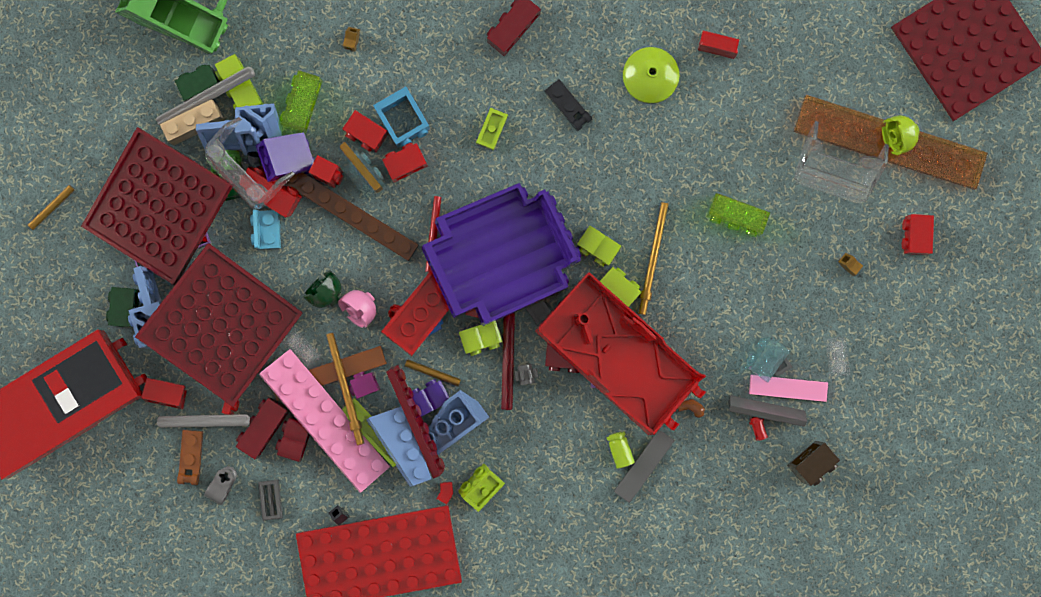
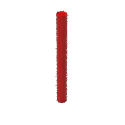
M434 196L429 242L437 239L438 229L435 220L440 214L441 197ZM426 261L425 272H430L431 268Z

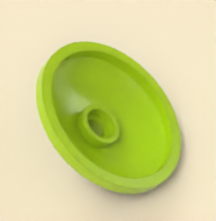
M646 47L637 50L628 58L623 69V82L627 91L632 97L644 103H659L666 100L673 94L679 83V68L675 59L668 52L660 48ZM649 70H655L656 74L651 75Z

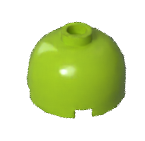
M898 115L884 120L883 123L886 122V125L882 127V136L886 147L892 148V154L900 155L912 150L916 146L919 138V127L912 119Z

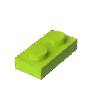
M490 108L476 144L494 151L508 114Z

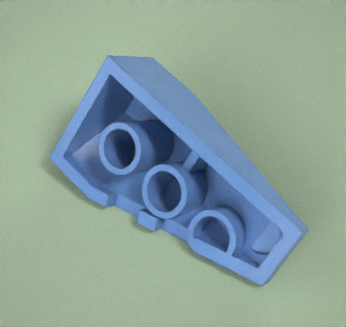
M461 390L443 403L442 408L428 427L429 436L436 443L437 454L439 455L489 418L479 402Z

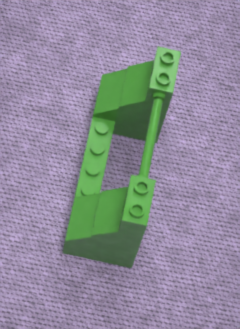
M120 0L115 13L141 26L185 42L207 54L217 51L220 45V41H218L220 35H223L228 27L226 24L228 19L222 13L227 0H219L216 8L213 10L193 0Z

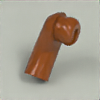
M690 399L683 401L678 407V412L691 410L695 417L701 418L704 416L705 408L699 402Z

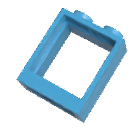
M407 87L373 105L397 148L412 143L411 140L416 137H424L428 134V130H430L429 124ZM408 99L422 124L397 138L383 113Z

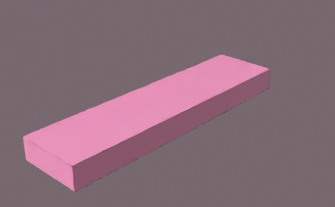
M750 375L749 394L827 402V382Z

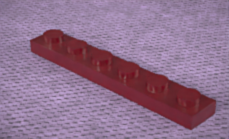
M399 365L393 366L386 373L434 479L443 473L445 468L444 462L436 452V443L429 436L428 425L421 418V409L414 402L413 391L406 384L404 371L399 368Z

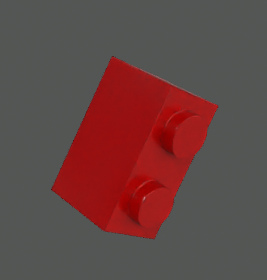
M354 110L343 127V131L346 133L345 137L353 142L359 141L362 143L361 147L368 152L373 150L377 153L389 134L386 129Z
M417 143L406 144L402 147L403 150L397 153L392 151L385 155L386 158L382 159L394 183L428 167Z
M318 155L309 170V173L315 179L333 188L336 185H340L344 178V175H342L343 171L338 165Z
M910 214L905 216L902 223V229L905 230V238L902 239L901 244L904 254H933L934 215Z

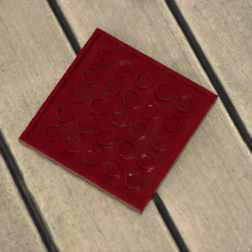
M933 0L891 27L952 121L957 120L1041 66V47L1010 0Z
M137 127L81 227L166 281L176 285L234 185L145 130Z
M208 243L136 334L135 338L233 407L303 312Z

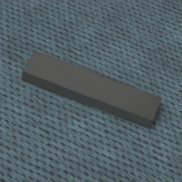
M730 395L728 400L730 412L805 427L807 423L804 410Z
M659 429L620 481L614 492L630 503L675 440Z

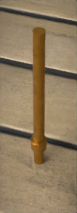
M661 202L644 288L639 298L641 303L638 314L646 315L648 302L651 301L652 297L651 287L669 205Z
M329 333L326 337L351 422L349 423L350 430L353 431L356 444L359 446L365 444L361 432L362 425L356 415L334 333Z

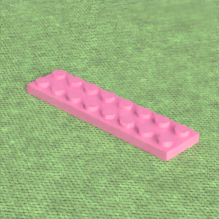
M291 349L259 374L359 493L390 467L364 436L365 444L357 446L354 433L350 430L349 423L351 422L347 419L346 414Z

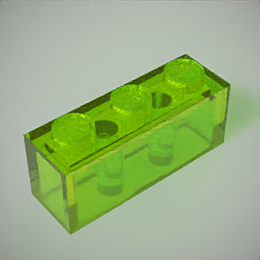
M299 70L297 75L293 76L291 82L293 88L291 93L287 94V106L280 116V122L284 128L299 133L304 132L306 135L323 82L319 76Z
M716 193L713 195L706 217L710 218L709 221L712 223L721 224L722 222L727 224L729 229L735 231L741 229L746 231V235L757 237V235L763 234L771 212Z

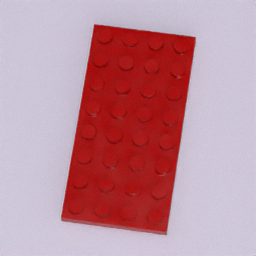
M449 505L296 533L306 597H387L462 583Z

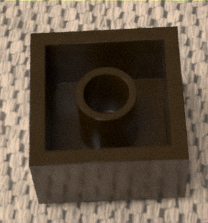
M814 441L787 466L803 484L816 486L823 480V475L827 472L831 473L838 467L837 463L840 459L825 442Z

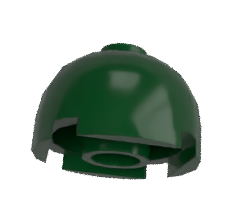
M329 270L323 274L325 278L320 280L318 278L306 290V295L303 296L312 306L325 308L330 305L333 307L340 300L338 297L342 287L340 280Z

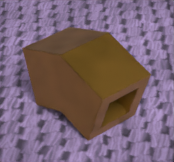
M347 28L343 42L344 49L356 51L360 29Z
M847 253L838 261L852 276L857 275L863 267L854 256Z

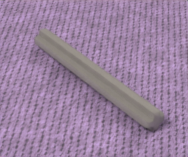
M247 414L159 416L157 418V426L161 428L248 426L250 424V417Z

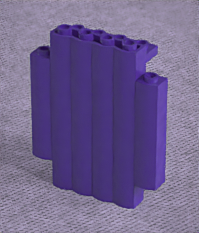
M518 183L436 218L435 224L441 237L424 244L422 251L454 318L475 309L480 322L485 326L569 287L568 277L561 270L581 261V253L578 247L574 246L572 242L573 236L570 230L566 229L564 225L565 219L562 213L558 212L556 200L553 195H550L549 191L546 192L544 189L528 200V193L525 187Z

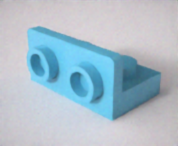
M253 210V215H250V224L254 229V234H251V244L258 250L280 249L279 213L274 210Z

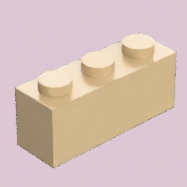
M211 99L160 124L167 141L172 145H176L197 135L196 124L225 121L217 103Z

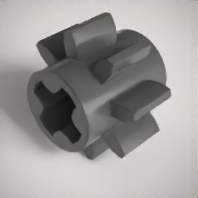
M532 364L518 366V371L514 372L516 381L520 380L521 385L535 383L534 378L538 377L537 368L533 369Z

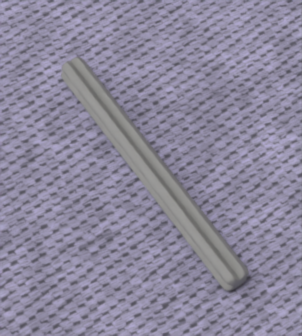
M248 66L156 118L158 125L160 126V124L214 99L254 77V70Z

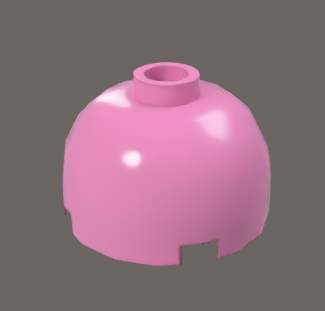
M353 290L338 300V305L342 312L346 310L350 315L348 318L360 328H366L376 315V305L373 302L375 299L369 292L364 293L363 291Z

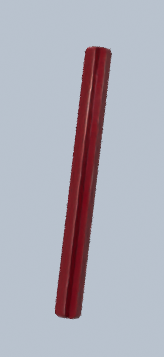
M515 312L504 317L502 410L513 409Z

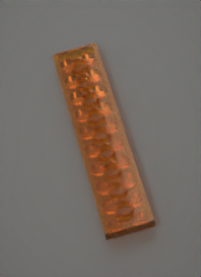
M809 95L804 96L793 132L973 190L977 189L987 158V152L919 131L918 142L912 150L900 155H894L891 153L893 152L892 148H887L883 140L882 127L886 125V122L883 123L884 119Z

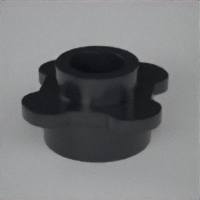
M256 151L248 152L247 159H243V163L248 164L250 167L258 168L262 166L259 154Z

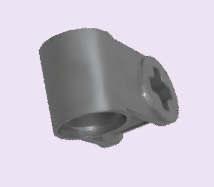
M230 466L219 470L205 491L204 496L222 505L237 478L236 470ZM226 472L228 473V478H229V479H227V480L224 479V478H225L224 473H226Z

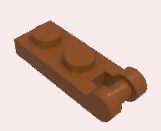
M182 430L180 464L177 477L178 484H199L203 431ZM187 469L193 470L192 475H186Z

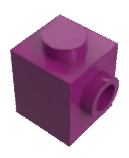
M363 371L353 375L354 379L350 380L349 390L351 395L356 396L357 399L380 390L374 372L365 374Z

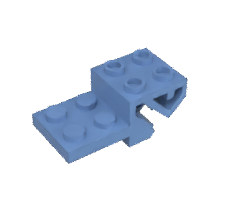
M274 103L236 107L235 120L196 124V131L206 154L224 150H242L243 154L247 155L251 151L258 152L256 145L260 143L259 138L263 140L282 136V126Z
M139 266L133 268L135 273L133 274V280L139 287L138 298L144 306L129 310L128 320L131 327L134 328L135 334L133 338L135 344L139 348L150 349L136 339L135 336L161 304V299L153 272L146 267Z

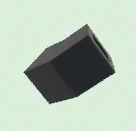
M338 505L328 512L337 525H341L350 517L344 508Z

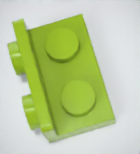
M482 464L481 467L474 471L468 481L461 485L458 493L479 512L505 483L487 465Z

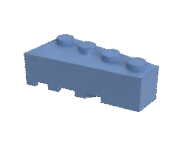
M402 407L372 416L366 420L410 487L431 479L425 459Z

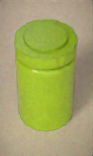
M625 431L616 432L606 437L607 441H609V447L617 469L635 463L628 440L625 437Z

